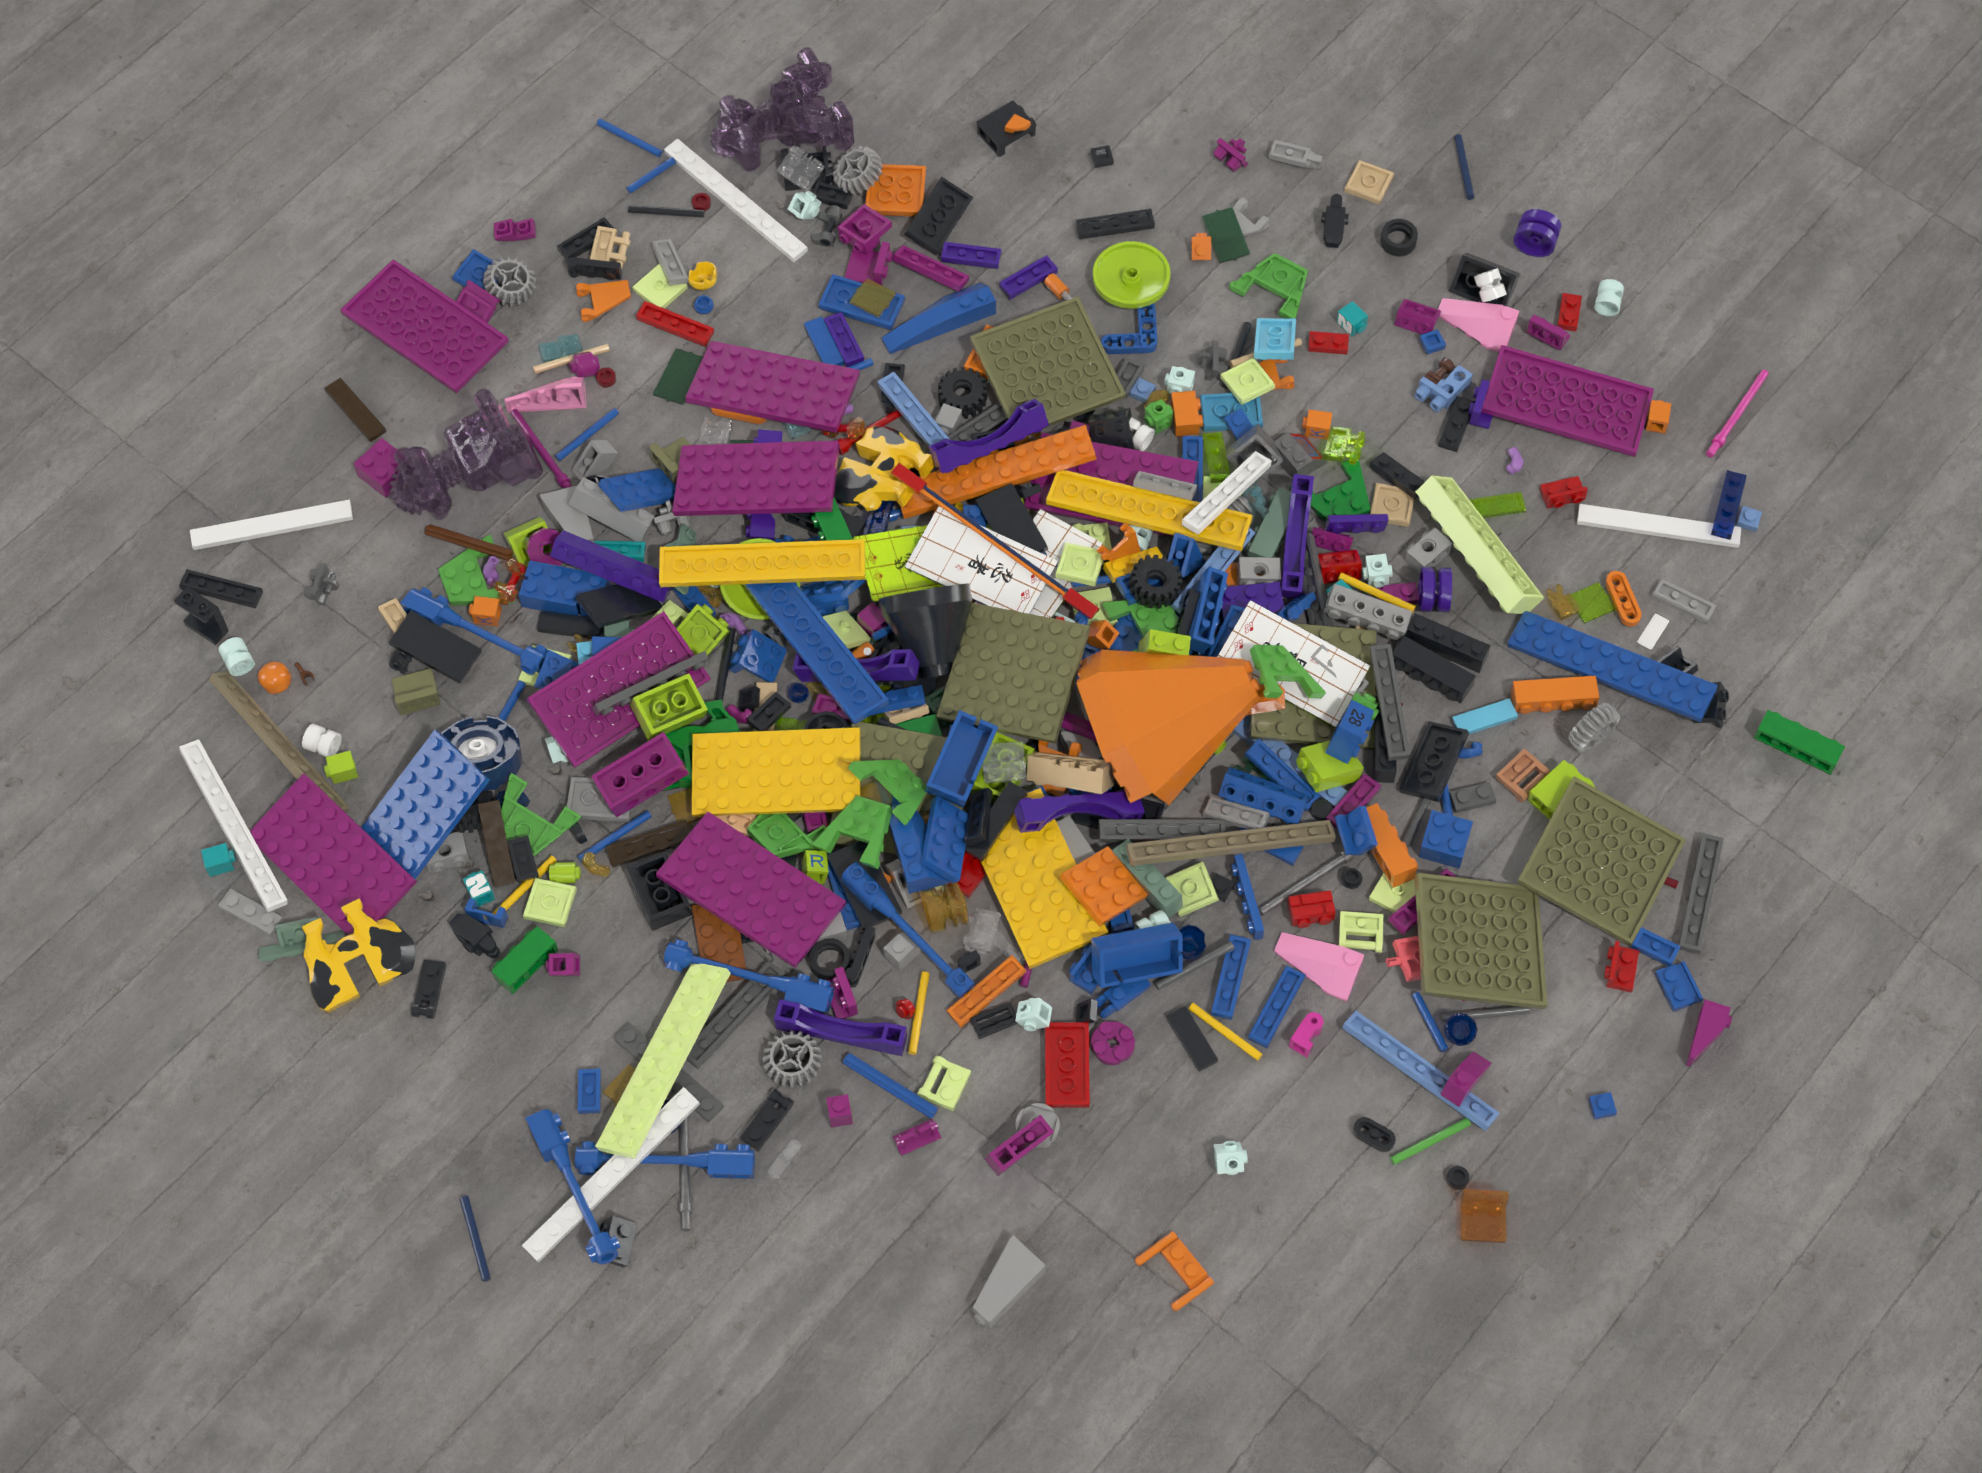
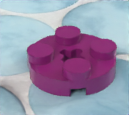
M540 528L530 536L526 547L529 559L546 564L561 565L563 561L550 557L551 552L544 554V549L542 548L544 545L551 544L550 548L552 549L555 539L560 532L552 528Z
M1102 1022L1094 1031L1091 1039V1048L1096 1058L1107 1065H1118L1120 1062L1127 1061L1132 1056L1135 1048L1133 1031L1120 1022ZM1115 1039L1119 1045L1111 1048L1108 1040Z

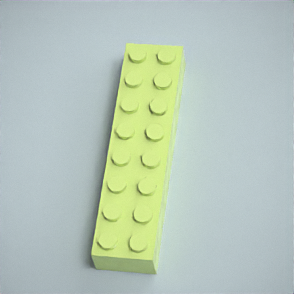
M1431 475L1416 491L1420 497V502L1430 510L1431 517L1440 523L1444 534L1452 539L1454 547L1462 552L1466 563L1475 569L1477 577L1487 585L1488 592L1497 598L1504 612L1523 614L1525 611L1531 612L1544 599L1543 595L1454 479Z

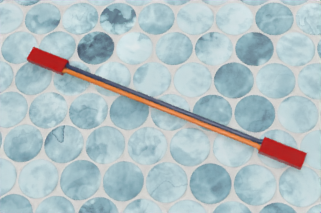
M898 463L892 470L891 475L917 494L923 493L1059 592L1065 602L1091 620L1099 611L1096 605L1074 589L1065 588L927 487V483L902 464Z

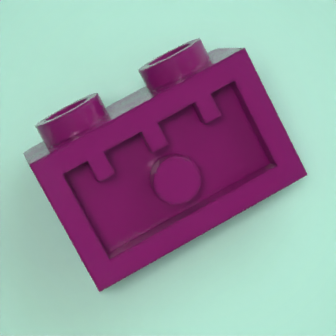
M1404 299L1398 309L1394 325L1419 334H1425L1434 330L1441 310Z
M1533 314L1529 321L1527 334L1559 351L1562 350L1570 338L1568 332L1559 326L1547 322L1542 317Z
M843 967L835 969L836 977L827 980L831 982L830 987L835 989L831 1005L836 1018L846 1019L858 1014L857 1004Z

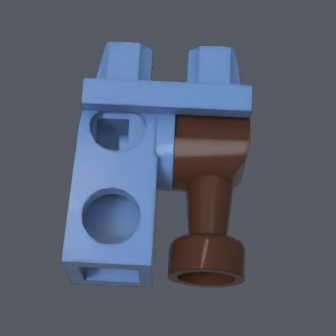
M1443 358L1439 362V368L1435 372H1428L1420 379L1419 387L1415 393V398L1420 402H1424L1427 397L1432 400L1430 407L1436 412L1443 408L1447 410L1450 404L1456 400V397L1464 389H1467L1472 382L1473 374L1460 365L1455 368L1454 363L1448 358ZM1445 373H1451L1446 379L1442 378Z

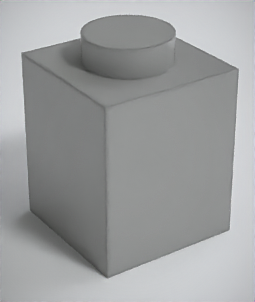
M943 404L935 422L947 436L958 430L962 422V410Z

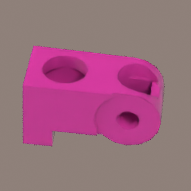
M1311 1012L1307 1014L1290 1039L1289 1048L1306 1058L1312 1052L1314 1044L1311 1042L1312 1039L1322 1031L1324 1020L1319 1013Z

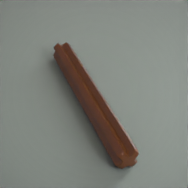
M429 524L425 527V534L427 536L506 561L513 558V550L435 525Z

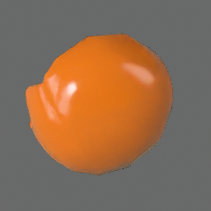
M271 661L263 665L257 675L259 684L270 694L281 693L291 684L292 676L287 667L281 662Z

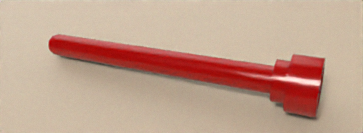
M897 409L856 433V438L849 437L836 440L840 445L839 455L842 456L849 452L851 445L861 440L868 428L885 426L901 417L902 414Z

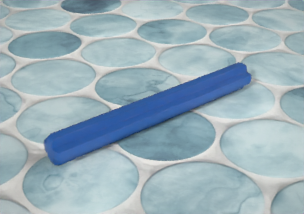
M848 1053L843 1060L845 1066L928 1118H933L936 1115L938 1108L853 1054Z

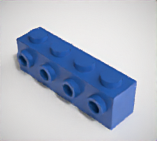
M1210 566L1200 577L1197 590L1200 592V596L1188 635L1191 636L1190 650L1202 654L1208 648H1212L1214 644V633L1219 623L1218 615L1223 606L1222 598L1227 589L1228 573Z
M1232 767L1225 773L1218 795L1226 801L1237 802L1244 806L1269 812L1270 817L1281 818L1287 824H1298L1300 822L1309 795Z

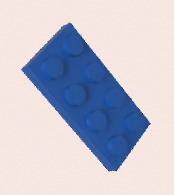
M832 274L819 302V309L835 314L842 312L845 317L892 330L905 301V295Z
M660 468L601 479L598 484L621 512L664 504L668 500L674 502L676 485L670 481Z
M937 795L931 802L921 864L955 884L960 880L966 846L964 839L968 814Z

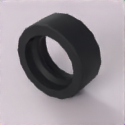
M1405 219L1390 220L1382 228L1380 239L1382 248L1392 256L1400 257L1412 253L1416 248L1417 228L1413 223ZM1395 231L1408 234L1410 241L1404 244H1397L1388 238V234Z
M836 939L818 941L809 953L810 968L818 979L827 981L836 977L835 969L824 970L818 966L817 958L819 954L826 950H835L841 954L842 964L838 968L843 967L844 971L850 968L848 948Z

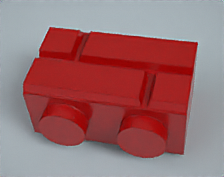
M1331 890L1288 896L1287 907L1292 927L1306 928L1313 923L1327 925L1334 921L1336 911Z

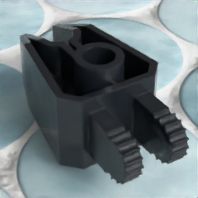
M1339 194L1331 196L1330 206L1327 205L1326 212H1322L1321 223H1324L1323 240L1326 247L1338 248L1343 239L1344 225H1348L1349 214L1345 213L1346 207H1342V197Z
M457 914L449 922L456 937L469 953H475L477 956H481L484 953L491 959L499 957L500 949L496 947V942L491 935L493 931L485 923L482 925L467 914Z

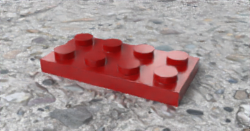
M1050 1022L1049 1027H1045L1046 1105L1051 1108H1090L1089 1022Z

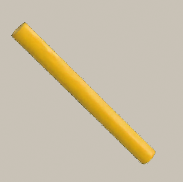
M1341 573L1338 580L1342 579L1348 585L1390 604L1410 610L1412 614L1416 608L1415 605L1344 573Z
M551 855L537 868L538 879L549 870L550 865H554L557 862L555 857ZM535 879L524 881L499 907L505 908L507 911L533 885ZM496 908L492 912V914L496 915L498 908Z
M925 971L921 972L908 1053L911 1055H916L923 1018L930 973Z
M1194 1002L1190 1005L1188 1010L1258 1061L1263 1054Z

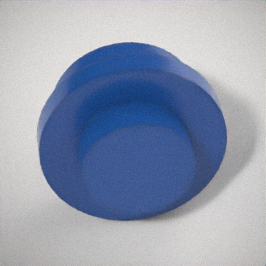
M706 295L699 296L694 303L695 310L700 314H708L714 307L712 299Z

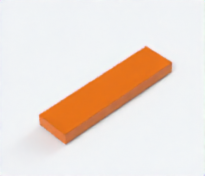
M1011 955L947 1009V1013L962 1028L970 1021V1018L976 1016L1027 972L1026 969Z

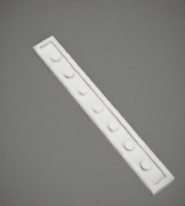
M349 499L190 530L193 550L354 519Z
M1579 504L1578 525L1739 548L1741 527Z

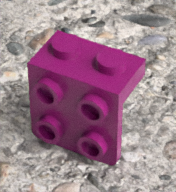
M882 241L879 252L871 251L867 255L863 252L859 254L853 249L845 278L871 286L882 287L884 278L888 276V264L892 261L893 251H890V243Z

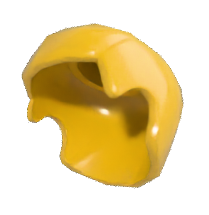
M707 261L698 262L695 270H689L688 282L694 289L704 291L716 284L717 269L713 263Z

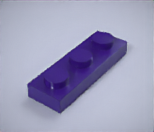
M944 242L941 262L998 269L1001 249Z
M1046 255L999 282V287L1011 300L1041 283L1050 274L1058 273V268Z
M840 312L824 318V322L844 360L845 366L849 367L863 361L864 355L843 313Z
M1388 514L1329 515L1324 527L1325 531L1336 534L1342 532L1379 533L1385 531L1389 519Z

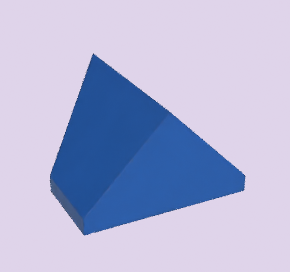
M1178 533L1174 534L1166 561H1174L1173 566L1178 565L1180 568L1179 572L1182 573L1184 578L1200 569L1204 565L1205 560L1193 538Z

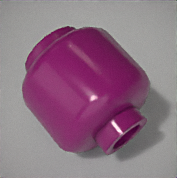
M590 351L574 354L572 361L569 362L571 373H575L576 377L579 378L595 376L597 370L600 369L597 355H593Z

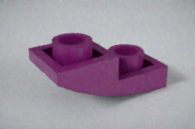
M511 218L494 223L495 240L521 241L536 238L535 221L533 218L514 223Z

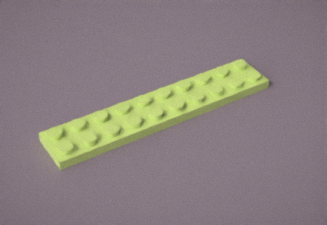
M707 964L690 965L596 1144V1148L599 1151L635 1159L731 974L727 968Z

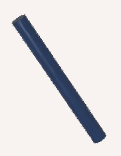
M1457 134L1454 136L1465 192L1467 199L1472 200L1474 199V192L1462 135Z
M468 1196L460 1198L481 1279L483 1282L489 1281L491 1277Z

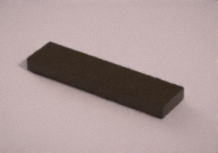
M341 377L324 388L325 392L370 443L387 432L386 428Z
M498 799L478 803L494 887L514 884L516 881L500 801Z
M683 820L606 846L612 867L614 868L679 846L689 835L690 829L687 820Z

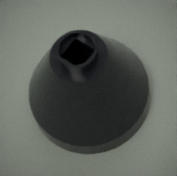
M970 584L942 586L880 598L879 603L882 617L903 649H911L920 662L919 668H923L924 679L949 675L952 669L951 663L954 662L962 642L972 604Z

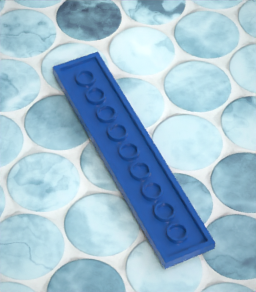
M795 582L743 584L854 725L889 704V699Z
M1529 611L1523 612L1508 641V647L1581 676H1596L1597 682L1698 722L1702 721L1718 687L1714 683Z

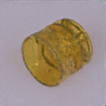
M950 882L951 892H949L946 884L942 885V895L938 894L935 887L920 891L924 912L932 934L945 931L947 926L946 920L950 919L954 928L958 927L957 917H959L962 925L968 924L966 900L957 882L955 884Z

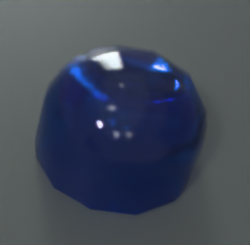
M1195 925L1181 927L1179 931L1182 934L1183 952L1180 953L1183 955V959L1194 960L1199 958L1206 948L1204 931Z
M1455 1013L1446 1020L1444 1025L1445 1037L1453 1045L1466 1046L1476 1038L1477 1025L1468 1014Z

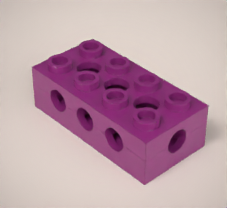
M663 732L591 777L616 817H619L682 779L689 772Z

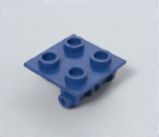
M548 649L534 687L541 690L577 667L579 663Z

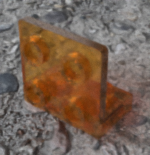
M1463 1189L1460 1198L1462 1241L1506 1242V1206L1509 1201V1191Z

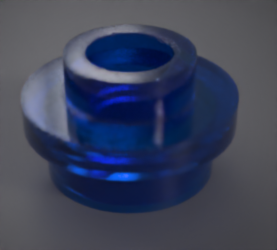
M802 683L793 684L788 690L789 699L794 703L806 701L809 696L808 688ZM798 692L802 693V695L796 696L795 694Z

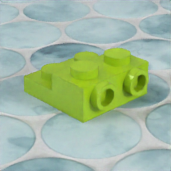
M697 604L676 628L694 655L705 651L707 656H709L714 648L730 632L727 628L729 624L721 617L717 620L712 615L714 611L706 604L703 606Z

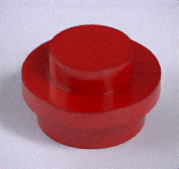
M906 998L896 1002L895 1010L898 1016L907 1020L911 1019L915 1013L913 1003Z

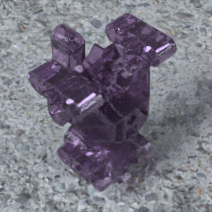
M806 47L798 52V63L785 68L781 73L782 77L778 83H770L771 99L763 105L754 108L748 101L740 98L735 99L732 95H726L719 101V106L721 107L719 109L718 124H716L717 129H713L714 134L710 135L712 139L710 143L715 153L717 152L718 156L722 155L723 158L728 156L729 159L734 156L742 162L746 171H754L761 164L760 142L765 140L778 139L782 144L794 148L800 147V144L805 142L816 143L820 141L823 146L836 142L840 150L850 149L854 145L853 118L844 102L838 101L833 103L828 110L825 105L824 96H818L822 89L827 88L832 83L831 65L826 62H819L812 48Z
M480 389L475 394L474 399L479 408L478 411L462 418L445 429L444 439L448 445L447 450H442L440 454H435L433 458L430 452L423 447H402L396 451L394 458L399 464L398 468L396 467L398 474L392 475L395 481L390 482V485L393 487L390 489V492L393 494L392 499L396 502L395 504L404 512L408 511L411 515L416 512L418 515H421L422 510H427L435 519L442 520L447 517L452 507V499L448 493L449 488H454L456 484H461L463 480L469 489L484 491L502 480L514 487L528 478L537 479L542 475L543 467L528 436L518 425L509 424L499 401L490 390Z

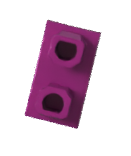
M1222 138L1216 141L1218 147L1213 152V155L1221 162L1227 155L1231 158L1226 163L1229 169L1235 172L1241 166L1245 168L1248 165V162L1245 161V156L1241 154H1245L1247 151L1244 148L1245 141L1240 138L1237 141L1231 139L1229 142L1231 145Z

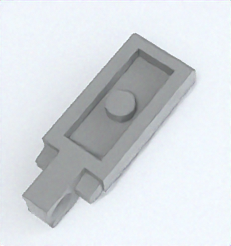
M1274 140L1268 159L1303 168L1320 169L1323 156L1315 155L1314 152L1310 151V148Z

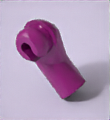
M734 704L726 709L728 714L735 718L739 724H748L747 718L753 714L749 709H745L743 713L740 712Z

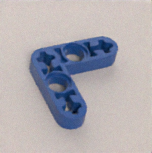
M1154 304L1138 308L1139 333L1108 334L1102 337L1101 344L1106 354L1152 353L1157 349V325ZM1144 309H1148V317H1145ZM1144 324H1151L1153 328L1145 330L1142 326ZM1149 336L1151 345L1146 343V338ZM1129 340L1134 342V345L1127 347L1124 345V342Z

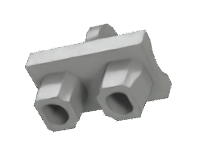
M669 500L665 501L666 507L659 509L661 516L654 517L655 528L658 527L662 536L672 533L670 523L673 522L678 523L679 529L683 523L690 528V516H674L672 512L673 505L671 506Z

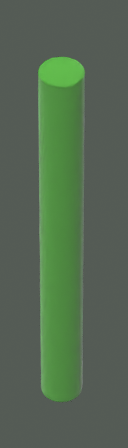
M1465 1118L1391 1156L1390 1159L1396 1165L1471 1126L1468 1118Z

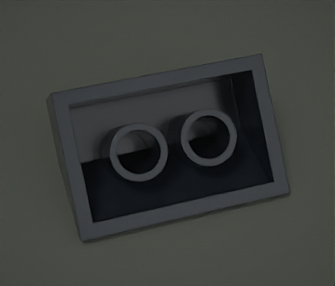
M1465 253L1462 255L1449 292L1482 303L1479 294L1481 288L1477 287L1474 276L1498 268L1501 275L1499 282L1504 285L1506 295L1483 303L1507 306L1521 273L1470 253Z

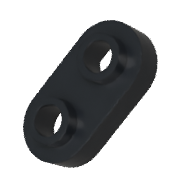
M1367 1117L1359 1118L1354 1124L1353 1133L1360 1141L1380 1152H1388L1394 1147L1396 1137L1390 1129ZM1366 1128L1368 1132L1362 1133L1360 1129ZM1385 1139L1388 1143L1382 1144L1380 1140Z

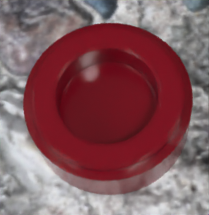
M706 193L695 194L692 197L693 209L709 210L711 207L709 195Z
M607 367L600 369L596 373L598 385L604 388L613 386L616 382L614 370Z

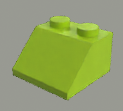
M541 517L503 533L509 548L513 550L517 563L523 564L526 570L530 561L526 552L530 536L540 528H548ZM551 544L542 547L544 554L552 551L550 548Z

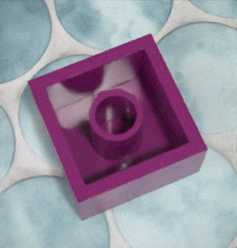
M383 438L376 442L354 463L357 476L385 498L414 473L410 459Z

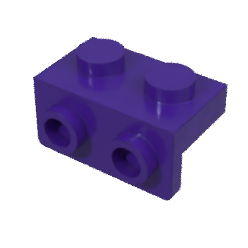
M1482 380L1480 387L1476 386L1473 398H1476L1475 403L1471 402L1468 414H1472L1470 425L1486 429L1490 427L1493 416L1481 412L1490 381Z

